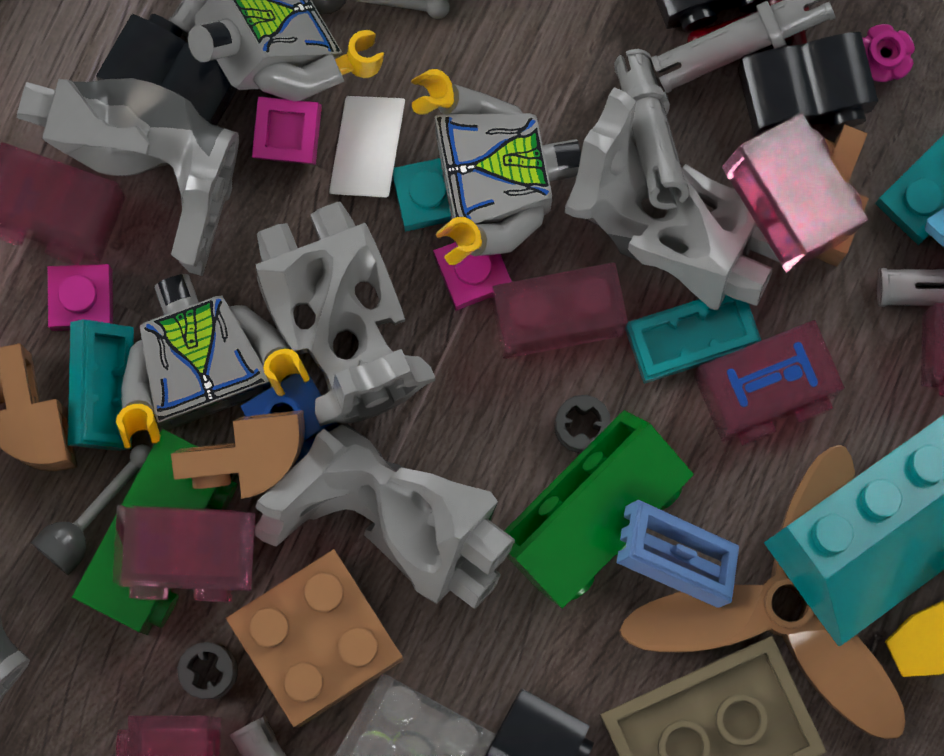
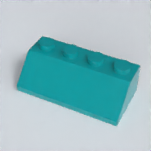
M944 414L764 542L838 647L944 570Z

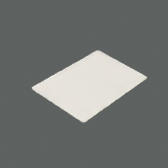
M347 96L345 98L329 189L330 194L384 198L389 196L405 105L404 98Z

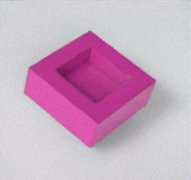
M258 97L252 158L316 165L322 104L310 101H290L287 99Z
M456 242L433 250L434 258L455 311L512 289L513 284L501 254L473 256L470 254L460 263L449 265L444 256L458 247Z
M109 264L47 266L48 327L52 331L70 330V322L82 319L113 324V269Z

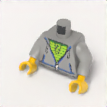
M207 0L195 14L196 26L191 28L188 36L189 49L195 59L200 62L217 60L233 87L238 90L261 89L263 92L290 101L304 100L345 82L343 75L350 72L361 78L373 77L380 70L384 57V52L368 58L358 54V52L367 50L374 45L376 34L370 30H362L355 33L349 41L347 54L338 57L342 51L311 0Z
M429 69L411 80L414 85L424 86L430 96H422L412 102V109L419 115L428 114L437 108L443 113L442 115L435 116V133L452 220L437 231L436 236L437 238L448 236L456 241V245H458V247L444 256L445 260L449 265H456L470 254L473 256L510 253L542 225L544 215L551 211L552 191L550 181L577 177L581 158L578 140L574 139L542 145L536 115L523 113L518 106L482 92L452 84L449 77L443 71Z
M188 274L175 275L160 281L154 286L164 316L140 325L141 340L137 341L130 348L121 387L122 410L117 415L116 424L125 448H131L130 438L135 432L140 430H148L151 441L154 444L159 442L161 437L155 417L158 424L168 431L249 401L273 387L278 396H283L285 392L281 387V382L290 374L301 375L305 383L309 381L310 377L300 357L294 350L289 349L278 329L247 306L234 305L229 307L222 295L199 302L190 276Z

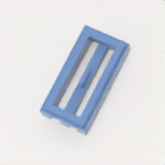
M636 500L625 506L624 518L630 520V523L622 528L620 540L626 543V548L618 551L617 564L717 608L732 603L739 545L641 500ZM646 529H651L681 544L672 545L646 533ZM692 549L721 561V566L697 556V552Z

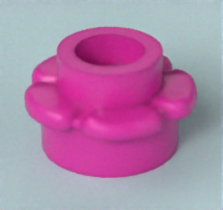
M879 24L871 27L867 31V36L862 39L873 80L888 82L905 77L914 64L911 58V54L915 51L912 38L905 31L899 30L897 32L888 24ZM883 48L889 49L891 56L884 58L880 50Z

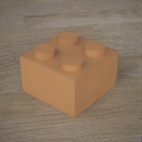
M335 549L226 617L227 622L294 728H300L404 661L401 653Z

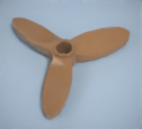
M842 445L830 447L815 458L791 497L780 530L855 478L852 456L846 447ZM775 558L771 578L764 581L761 585H734L732 603L717 608L679 591L635 609L623 621L619 630L620 636L628 644L636 648L652 652L673 653L721 648L752 638L766 631L782 636L805 678L823 699L852 725L868 735L881 739L899 738L903 734L905 727L904 707L898 692L882 665L857 635L838 647ZM778 588L792 589L798 594L802 609L795 621L788 622L780 619L772 609V597Z

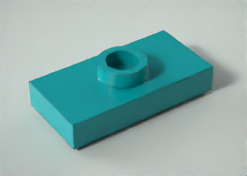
M727 295L718 310L710 309L698 299L626 322L624 326L644 384L760 347L762 344L749 303Z
M85 319L70 322L69 446L115 451L132 449V436L130 438L131 448L124 447L116 424V418L122 410L121 387L130 348L134 345V327Z

